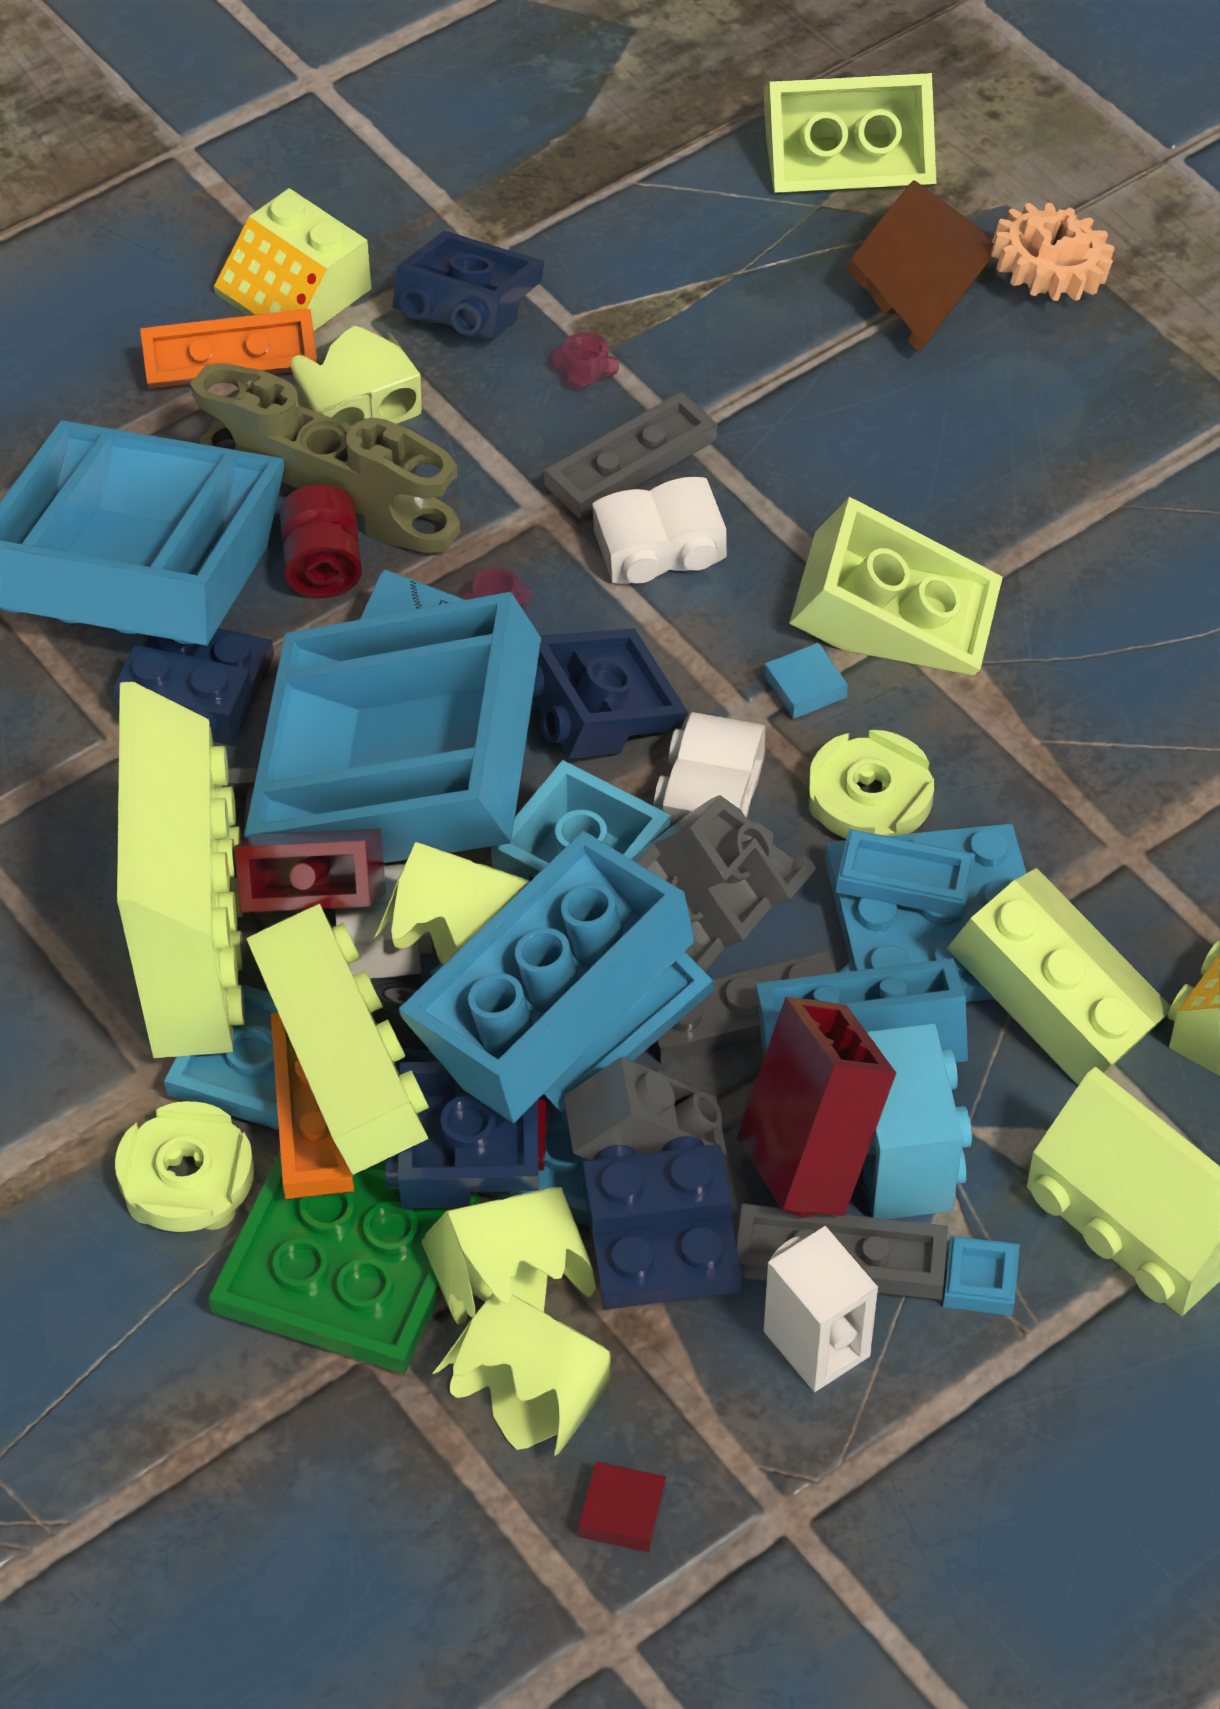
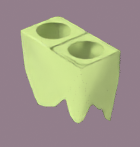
M353 326L346 330L330 345L322 365L305 356L297 355L291 358V369L297 386H293L297 390L298 405L350 426L366 418H380L397 424L422 414L421 376L391 333L388 332V341L358 326Z
M415 842L374 938L392 920L393 944L402 950L411 946L426 932H429L439 961L444 965L530 881Z
M561 1187L548 1188L512 1196L504 1200L499 1199L448 1210L425 1234L421 1241L450 1312L457 1324L465 1323L467 1314L475 1319V1305L472 1294L486 1302L493 1293L498 1300L506 1305L513 1294L544 1312L548 1275L554 1279H559L564 1273L589 1298L596 1290L590 1260Z
M492 1293L475 1314V1319H471L448 1354L432 1373H438L449 1363L454 1364L453 1377L450 1382V1393L456 1398L469 1396L488 1386L491 1393L493 1417L511 1445L516 1450L525 1449L557 1435L554 1454L556 1456L609 1389L611 1355L602 1345L564 1323L554 1320L548 1314L512 1294L511 1299L506 1305Z

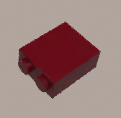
M785 997L736 1137L781 1209L799 1217L809 1218L814 1217L816 1214L845 1216L897 1073L846 1004Z

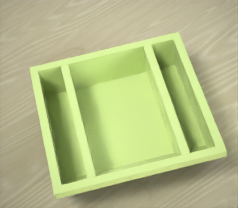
M135 682L120 683L117 902L153 1058L234 1052L233 1026L245 1025V1005L242 985H238V971L244 970V948L242 933L237 931V917H243V912H240L235 846L241 843L242 839L239 826L229 827L236 824L233 787H221L228 785L229 780L226 747L213 745L209 719Z

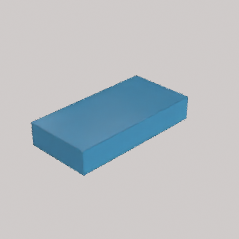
M849 829L838 874L836 893L963 918L976 854Z

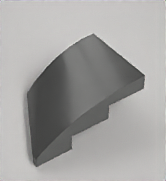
M721 795L711 798L689 813L631 859L684 891L695 942L685 952L704 972L724 948L744 941L772 906L790 900L816 869L813 862L806 856L793 858L773 844L774 833L760 823H753L748 820L741 809Z

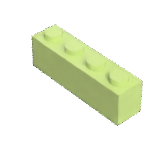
M319 903L246 938L331 1136L351 1173L354 1175L429 1139L417 1114L428 1109L429 1106L412 1070L401 1075L398 1073L394 1062L406 1057L389 1020L376 1024L372 1016V1012L383 1006L366 970L356 975L351 970L349 964L361 958L344 922L331 927Z

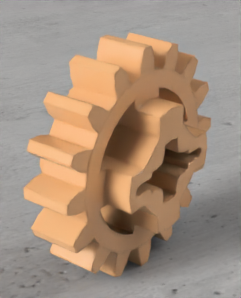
M1026 203L1022 213L1011 208L1008 210L1006 219L999 220L990 254L991 257L999 259L996 267L998 272L1013 273L1010 281L1013 286L1026 283L1030 288V295L1046 294L1048 291L1051 299L1058 301L1061 293H1067L1073 300L1077 301L1080 300L1083 290L1094 295L1097 293L1099 285L1105 284L1113 263L1111 258L1114 246L1105 244L1108 237L1106 231H1093L1091 229L1094 222L1092 218L1078 220L1076 219L1075 210L1070 207L1066 210L1059 209L1056 212L1052 203H1046L1044 211H1038L1031 203Z

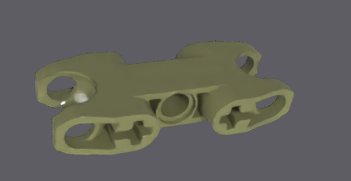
M232 364L206 365L190 383L192 396L197 405L203 411L220 420L212 423L207 433L199 439V444L216 446L220 441L234 439L236 443L235 450L284 458V472L278 497L288 496L293 491L308 485L324 484L338 487L347 492L355 502L358 531L390 546L402 547L423 553L446 552L461 533L460 520L454 510L435 498L443 496L451 482L457 478V465L444 449L411 429L380 418H366L350 426L298 405L297 390L293 384L263 370ZM218 383H230L239 389V393L235 398L210 393L207 390ZM432 464L441 469L437 475L430 478L417 476L416 473L418 465ZM417 517L439 522L445 527L434 534H424L415 530L412 524Z

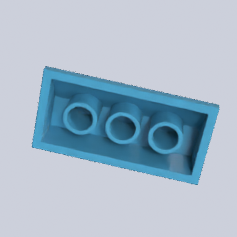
M583 830L399 1008L400 1015L463 1090L514 1124L695 942L685 893Z

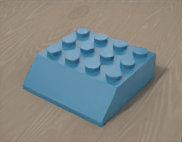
M61 420L0 502V608L10 613H30L57 618L65 623H85L116 629L126 634L140 633L173 639L181 644L207 646L267 549L284 472V458Z
M505 592L285 633L244 837L247 839L255 834L381 828L384 863L407 860L415 842L447 853L510 844L541 643L540 635L513 594Z

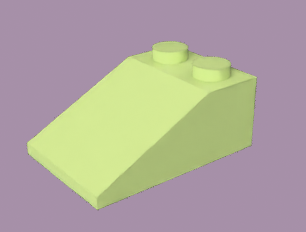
M848 497L815 531L789 624L840 650L975 675L981 669L1003 577L867 505Z

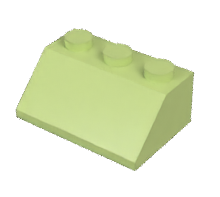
M932 73L769 82L764 86L766 144L774 193L908 186L913 179L921 185L936 184Z
M1037 868L1015 879L971 917L947 947L952 955L1078 1086L1085 1075L1095 1066L1105 1074L1168 1015L1171 1007Z
M1095 1066L1085 1075L1033 1151L1027 1188L1031 1191L1034 1199L1042 1209L1051 1215H1060L1083 1234L1086 1243L1097 1255L1105 1259H1113L1131 1274L1145 1295L1155 1302L1167 1304L1182 1317L1220 1282V1166Z

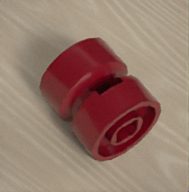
M324 484L308 485L293 491L283 500L279 509L286 582L292 590L303 596L313 598L335 597L348 592L358 584L362 576L354 500L347 492L340 488Z

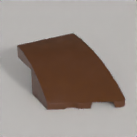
M913 179L850 259L846 269L862 287L870 292L874 302L884 314L893 313L902 318L912 330L908 342L913 348L921 352L947 316L964 297L977 277L993 259L990 254L993 247V237Z

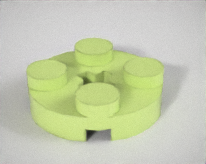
M869 730L868 738H855L849 740V733L837 736L827 742L817 752L811 763L809 811L827 829L847 839L849 829L883 836L911 834L926 820L933 804L934 778L928 770L929 761L916 744L892 732ZM874 780L882 782V791L867 793L860 790L857 783L861 782L869 785Z
M176 1102L156 1109L157 1117L146 1121L139 1129L136 1122L126 1131L116 1152L115 1170L120 1192L127 1203L128 1211L133 1219L139 1223L149 1224L155 1228L172 1232H189L203 1228L216 1230L227 1226L233 1220L235 1209L245 1200L251 1188L254 1176V1163L250 1142L245 1132L242 1134L241 1130L232 1124L230 1115L222 1109L206 1103ZM183 1156L194 1157L196 1167L200 1168L194 1174L183 1177L175 1176V1172L167 1171L168 1166L180 1165Z

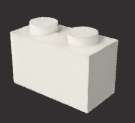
M826 1226L805 1239L798 1236L781 1245L768 1262L764 1333L814 1393L870 1357L878 1286Z

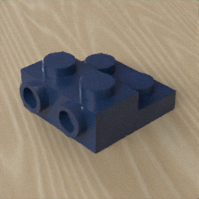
M444 230L397 266L392 307L402 310L406 316L420 322H441L453 326L460 334L471 338L495 339L517 320L519 300L542 281L544 261Z
M220 628L216 630L207 646L181 644L173 639L149 635L144 646L133 645L112 689L118 721L120 683L135 682L209 719L213 742L234 746L274 657L272 640Z
M635 628L540 636L541 643L532 699L541 713L540 724L544 738L549 743H559L568 759L621 753L628 736L670 732L675 731V729L681 730L688 711Z
M439 1061L400 1062V1075L412 1070L429 1106L428 1109L417 1113L429 1139L385 1159L387 1190L399 1189L402 1209L471 1206V1192L539 1190L538 1100L513 1124L463 1090Z
M684 1136L669 1141L664 1146L663 1151L636 1155L635 1150L630 1146L614 1145L599 1151L595 1156V1160L583 1161L584 1196L603 1310L742 1292L743 1277L731 1220L732 1202L720 1144L704 1146L700 1138Z

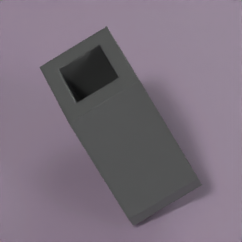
M624 1057L618 1058L564 1095L573 1153L586 1159L595 1160V1156L599 1151L614 1145L630 1146L635 1150L636 1155L663 1151L664 1146L669 1141L684 1136L700 1138L704 1146L720 1144L722 1156L727 1155L721 1126L722 1114L717 1105L716 1097Z

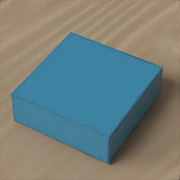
M819 643L765 663L764 678L792 719L847 698V682Z
M951 1236L943 1308L1012 1316L1015 1304L1020 1244Z

